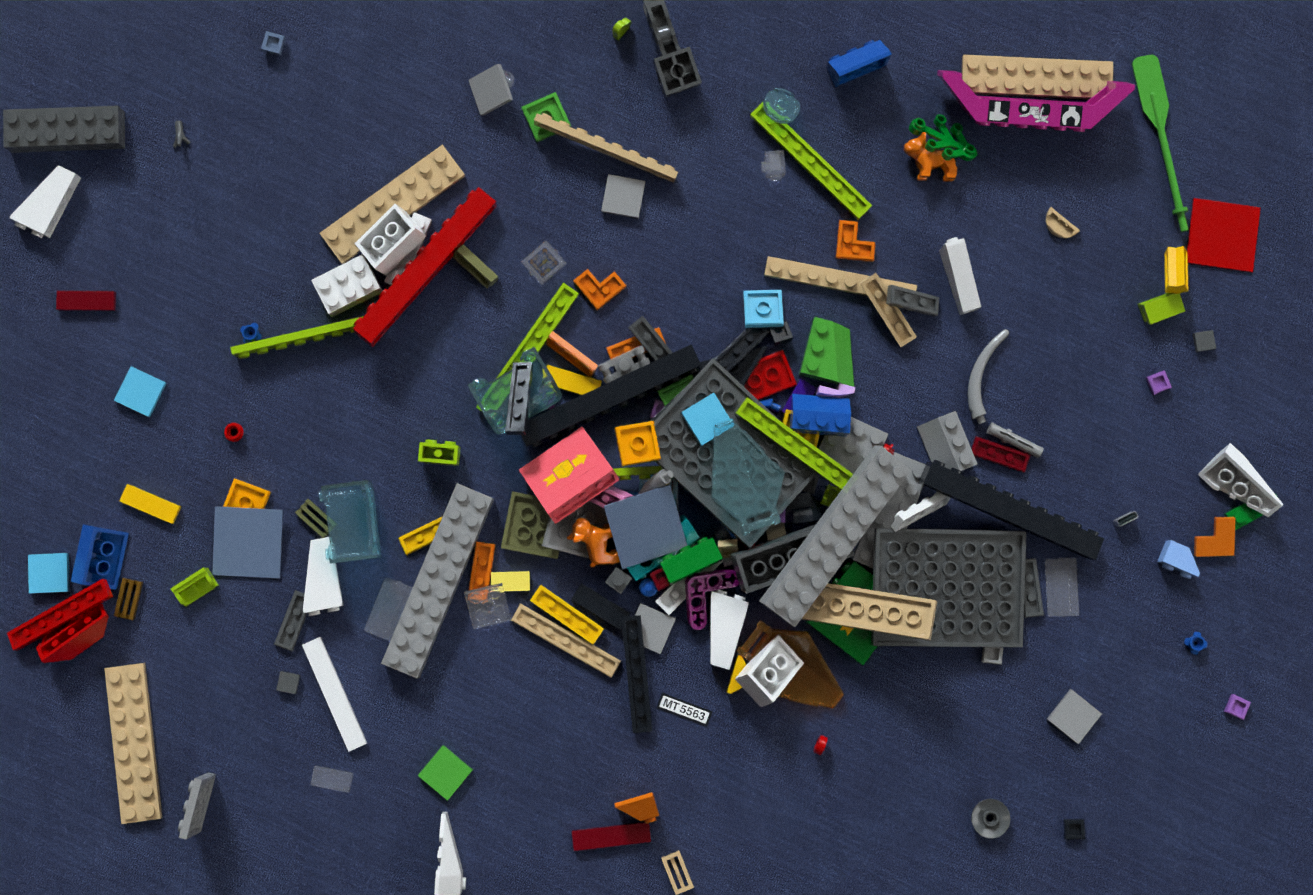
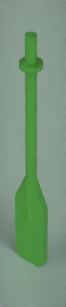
M1155 55L1137 57L1132 62V69L1142 112L1157 130L1175 205L1172 214L1177 215L1180 230L1185 232L1188 231L1185 217L1188 208L1183 207L1165 132L1169 102L1159 60Z

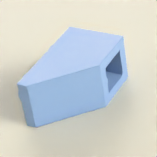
M1172 540L1165 542L1157 562L1163 564L1162 567L1169 571L1174 569L1180 571V575L1185 578L1199 577L1200 572L1190 548Z

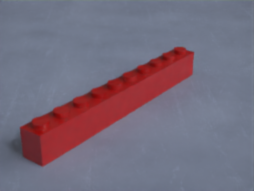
M478 187L476 191L472 190L466 197L467 201L463 205L457 206L452 218H447L441 226L442 229L430 237L429 244L426 247L422 246L416 254L418 256L405 265V271L401 275L398 274L394 277L390 288H385L379 295L380 299L376 303L370 304L366 310V315L363 318L359 317L353 325L354 333L372 348L453 257L455 251L470 238L496 208V201Z

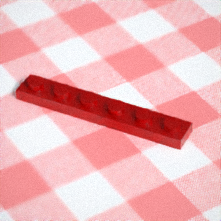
M107 579L97 581L9 631L7 635L12 649L18 651L112 598L113 594Z

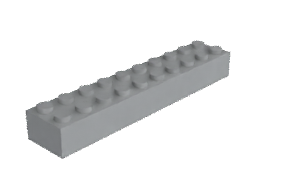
M875 445L759 602L785 622L796 627L910 473L911 469L885 448Z
M458 483L456 484L381 664L415 678L421 676L494 498Z

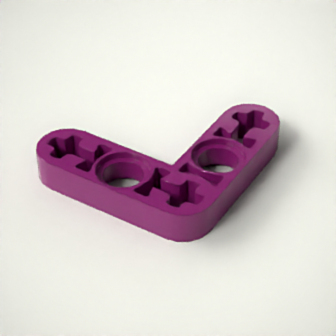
M729 568L695 573L686 578L687 620L693 629L701 630L707 624L705 592L733 588L739 585L734 569ZM731 574L735 576V578L732 579V582H730L728 579H722V577L730 578ZM717 576V583L713 586L709 585L710 577ZM694 580L699 582L695 585L696 591L700 593H695V589L691 585L692 583H694ZM699 597L701 600L700 604L693 607L691 605L692 600ZM692 611L697 612L698 617L701 619V620L698 621V624H695V623L693 622V621H695L697 618H696V613H694V612H692Z

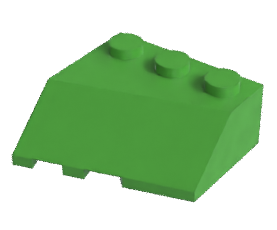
M814 317L799 375L836 385L841 383L854 387L850 329L833 321Z

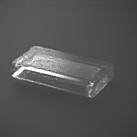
M315 765L311 785L349 793L353 772Z

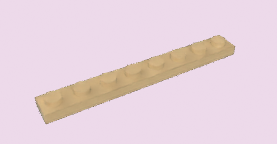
M536 114L534 125L673 183L676 179L678 172L670 165L665 164L662 166L658 164L657 160L647 157V159L640 156V153L634 150L626 151L622 149L621 145L607 143L604 138L598 135L593 137L581 128H577V130L571 128L567 122L561 120L559 122L554 121L548 114Z
M769 256L764 276L868 296L860 282L870 277L867 275ZM880 278L887 290L889 285L914 291L917 289V285Z

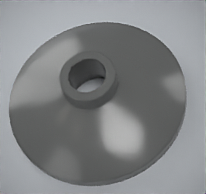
M985 799L974 807L971 822L976 832L981 836L997 838L1003 835L1009 828L1010 813L1008 808L999 800ZM988 814H992L993 816L991 821H987L986 816Z

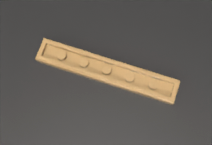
M523 604L519 605L511 619L514 623L611 678L621 660Z

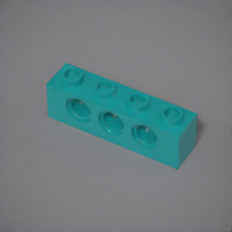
M683 514L679 517L687 546H692L700 537ZM679 550L672 552L673 556L680 553ZM666 555L648 560L646 563L627 567L635 581L641 580L654 568H660V562L663 561L662 558Z

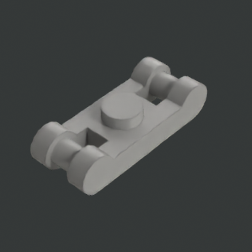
M643 345L598 365L599 371H602L604 375L603 380L605 384L650 364L649 358H646ZM637 355L639 361L634 363L631 357ZM614 366L616 372L611 374L609 368Z

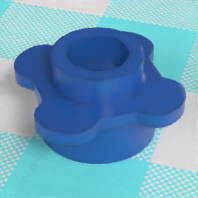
M257 323L240 328V332L244 337V343L261 340L262 335L259 334V325Z
M1194 632L1190 638H1185L1184 644L1191 649L1190 652L1194 655L1198 654L1199 651L1205 649L1208 645L1205 639L1201 637L1200 632Z

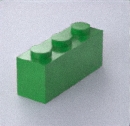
M707 537L697 541L698 545L690 547V545L685 546L679 550V554L673 556L671 553L662 558L663 561L660 562V567L669 586L722 561L723 557L713 537L710 539Z

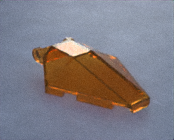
M760 620L756 624L757 628L744 645L737 649V652L750 662L775 636L779 635L804 664L778 697L786 698L793 702L817 707L819 705L833 709L844 693L809 633L805 631L772 629ZM764 631V636L754 647L752 653H749L748 651L750 650V648L753 646V644Z

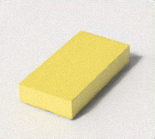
M530 571L491 572V592L530 591Z

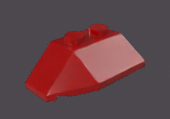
M103 603L45 635L42 642L36 647L41 661L49 663L72 660L103 638L109 618Z

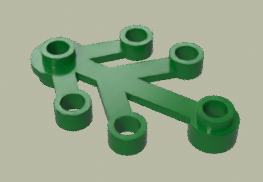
M938 114L933 121L941 133L926 126L925 121L921 118H916L910 123L909 131L912 134L919 136L922 132H926L927 135L939 140L936 142L934 139H929L925 144L927 151L934 152L935 150L945 148L941 155L947 161L957 157L964 161H971L976 158L977 150L972 144L967 143L961 133L963 131L961 124L954 123L950 128V132L955 135L958 140L957 142L953 139L945 125L947 119L944 115Z

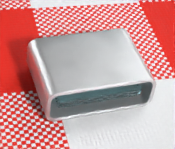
M1136 511L1129 512L1113 520L1115 527L1123 526L1137 519L1138 514Z

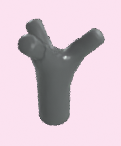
M175 121L176 137L173 147L181 146L182 140L190 144V141L184 135L182 121Z

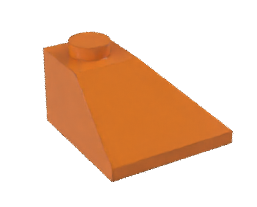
M653 792L614 803L617 809L639 821L645 820V824L657 821L656 817L660 816Z

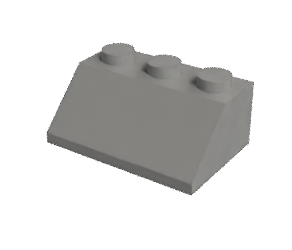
M956 411L917 426L931 462L938 460L945 464L944 467L950 470L951 468H956L960 471L977 465Z

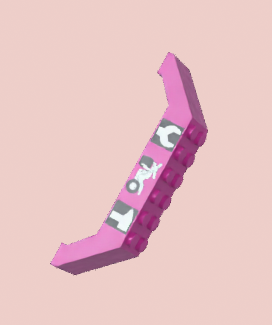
M938 70L937 72L939 78L968 116L975 120V123L982 126H990L991 122L1000 127H1009V124H1013L1017 128H1028V125H1032L1035 129H1047V126H1050L1054 130L1066 131V127H1069L1073 131L1085 132V129L1094 127L1135 90V84L1107 81V86L1086 103L977 96L963 81L962 73Z

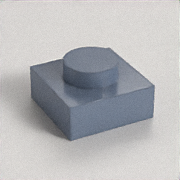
M266 31L261 50L281 56L286 39L285 36Z

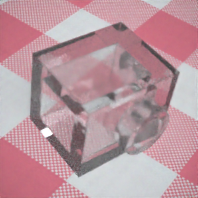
M784 150L767 151L764 153L761 171L765 173V178L776 181L781 180L785 176Z

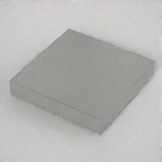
M496 64L469 79L480 115H486L513 100L501 64Z
M608 174L601 212L639 219L645 181Z
M640 603L635 615H641L644 647L661 654L676 618Z
M1070 689L1047 720L1075 743L1079 744L1102 713Z

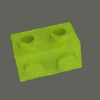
M426 439L425 442H420L418 462L459 466L461 447L452 441L438 444L437 440Z

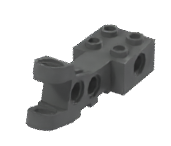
M643 0L644 14L649 22L660 53V57L653 59V64L664 97L700 86L702 81L690 46L680 49L664 0Z

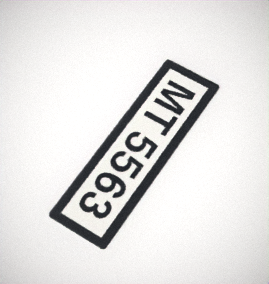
M665 693L661 694L657 708L706 727L712 715V711Z

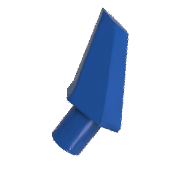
M773 399L760 401L768 410L779 412L781 405L773 403Z

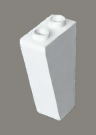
M58 165L11 214L10 219L15 221V226L23 230L28 227L32 229V234L40 238L43 235L50 238L81 177Z
M958 237L947 240V243L943 244L939 252L959 315L978 310L981 308L965 240L964 238L958 240Z
M331 537L311 540L303 613L313 616L320 614V610L328 609V612L339 611V607L344 605Z
M711 591V665L730 670L749 602L745 601L746 597L735 594L733 598L727 596L726 591Z

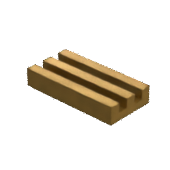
M126 578L122 579L114 616L130 620L135 619L143 582ZM127 583H129V587H128V591H127V595H126V599H125L123 611H122V613H120V612H121V608H122V604H123V600H124V596H125V592H126V588H127ZM135 584L137 585L130 615H128L127 612L129 608V603L131 600V595Z

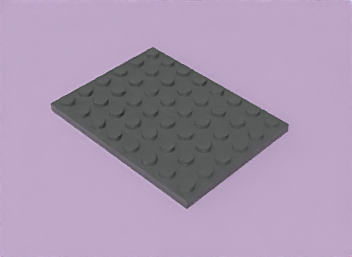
M712 358L654 421L661 457L660 460L655 462L666 471L671 470L674 480L746 547L751 548L817 472L735 414L746 397H748L777 418ZM715 393L734 426L700 446L680 413L710 394Z
M874 528L873 590L936 600L937 607L931 641L871 631V645L1023 647L1026 531L900 529L895 532L893 528Z

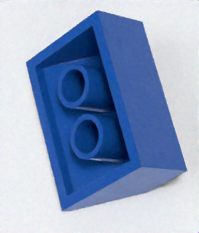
M871 40L863 45L864 47L859 49L855 47L848 50L847 54L843 56L835 55L831 57L826 68L834 86H840L887 66L892 55L890 50L881 40L876 42Z
M792 394L790 428L796 433L847 437L850 434V398Z
M83 524L71 582L90 586L101 579H107L110 589L117 590L129 533Z

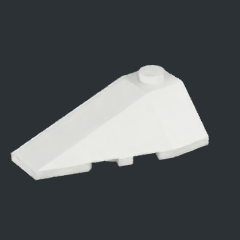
M1231 443L1222 449L1198 474L1211 488L1230 495V498L1246 503L1248 507L1267 517L1283 506V503L1246 457Z
M443 812L441 814L439 834L441 846H439L437 856L440 866L436 870L434 895H460L462 889H466V877H463V869L448 812Z

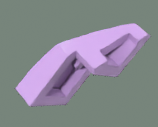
M839 383L836 389L820 385L815 391L814 396L843 398L853 394L855 387Z

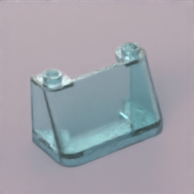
M535 347L524 351L520 357L521 362H532L534 365L528 419L556 404L562 397L555 380ZM512 370L489 383L484 378H477L468 384L481 411L496 434L505 433Z
M369 480L321 486L319 500L326 506L330 540L328 548L325 549L326 560L333 564L381 558L373 483Z

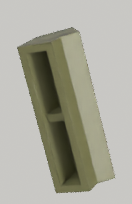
M464 244L455 251L453 258L487 289L492 287L499 279Z

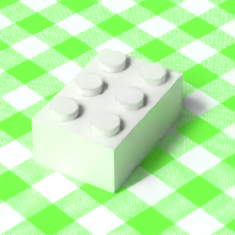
M394 204L355 245L376 270L387 276L426 235L405 210Z
M363 254L311 280L331 317L383 291Z

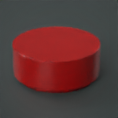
M823 735L818 737L813 750L814 753L818 755L823 753L828 737Z

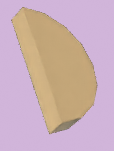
M1052 207L1049 208L1045 222L1048 230L1058 238H1070L1080 231Z

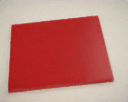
M1193 198L1187 245L1188 263L1253 272L1261 207Z

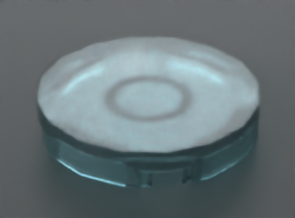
M775 88L766 94L763 100V109L766 115L773 121L787 124L791 123L798 116L800 103L798 99L796 101L792 92L783 88Z

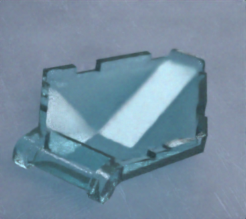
M729 419L714 425L711 499L739 522L741 532L745 536L756 529L781 523L776 505L785 472L764 453L765 451L745 430H742L733 419ZM766 512L771 514L770 517L747 524V519Z

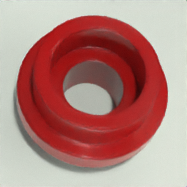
M230 423L225 427L224 435L227 440L237 442L242 439L244 430L240 424ZM233 429L237 430L236 436H232L231 434Z

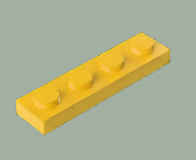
M542 585L539 586L530 599L535 605L591 644L595 643L604 630L603 627Z

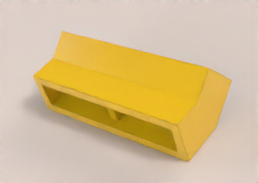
M1184 246L1177 248L1167 247L1164 253L1165 292L1174 294L1188 292V253Z

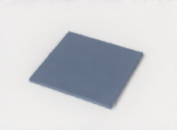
M670 484L604 506L622 569L678 551L687 546Z
M215 506L212 575L280 578L283 510Z

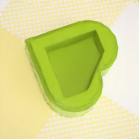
M628 18L619 20L612 29L613 37L619 40L630 28L632 22Z

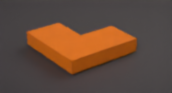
M839 220L836 258L873 262L875 242L857 240L858 222Z
M588 269L573 280L597 311L627 287L615 271L601 283L598 282Z
M1214 517V536H1195L1194 555L1196 557L1234 556L1236 518Z

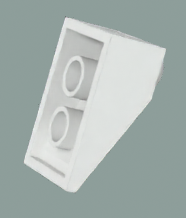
M777 635L742 669L735 680L760 707H763L776 700L804 662Z

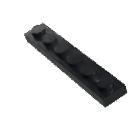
M641 615L623 616L621 621L633 733L652 732Z

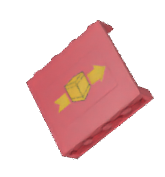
M580 427L519 469L555 524L620 480L583 427Z

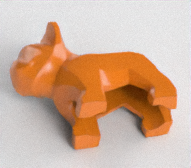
M922 132L918 138L911 139L905 143L904 153L915 159L919 169L917 180L926 181L927 177H930L931 170L940 167L945 174L943 181H954L957 175L955 159L952 158L950 161L943 159L941 154L944 150L927 151L925 149L926 132Z
M580 517L572 525V533L567 536V539L573 540L574 543L580 541L585 543L589 559L591 560L590 567L605 564L613 565L620 562L616 549L606 552L607 540L612 538L609 523L599 528L590 524L586 518Z

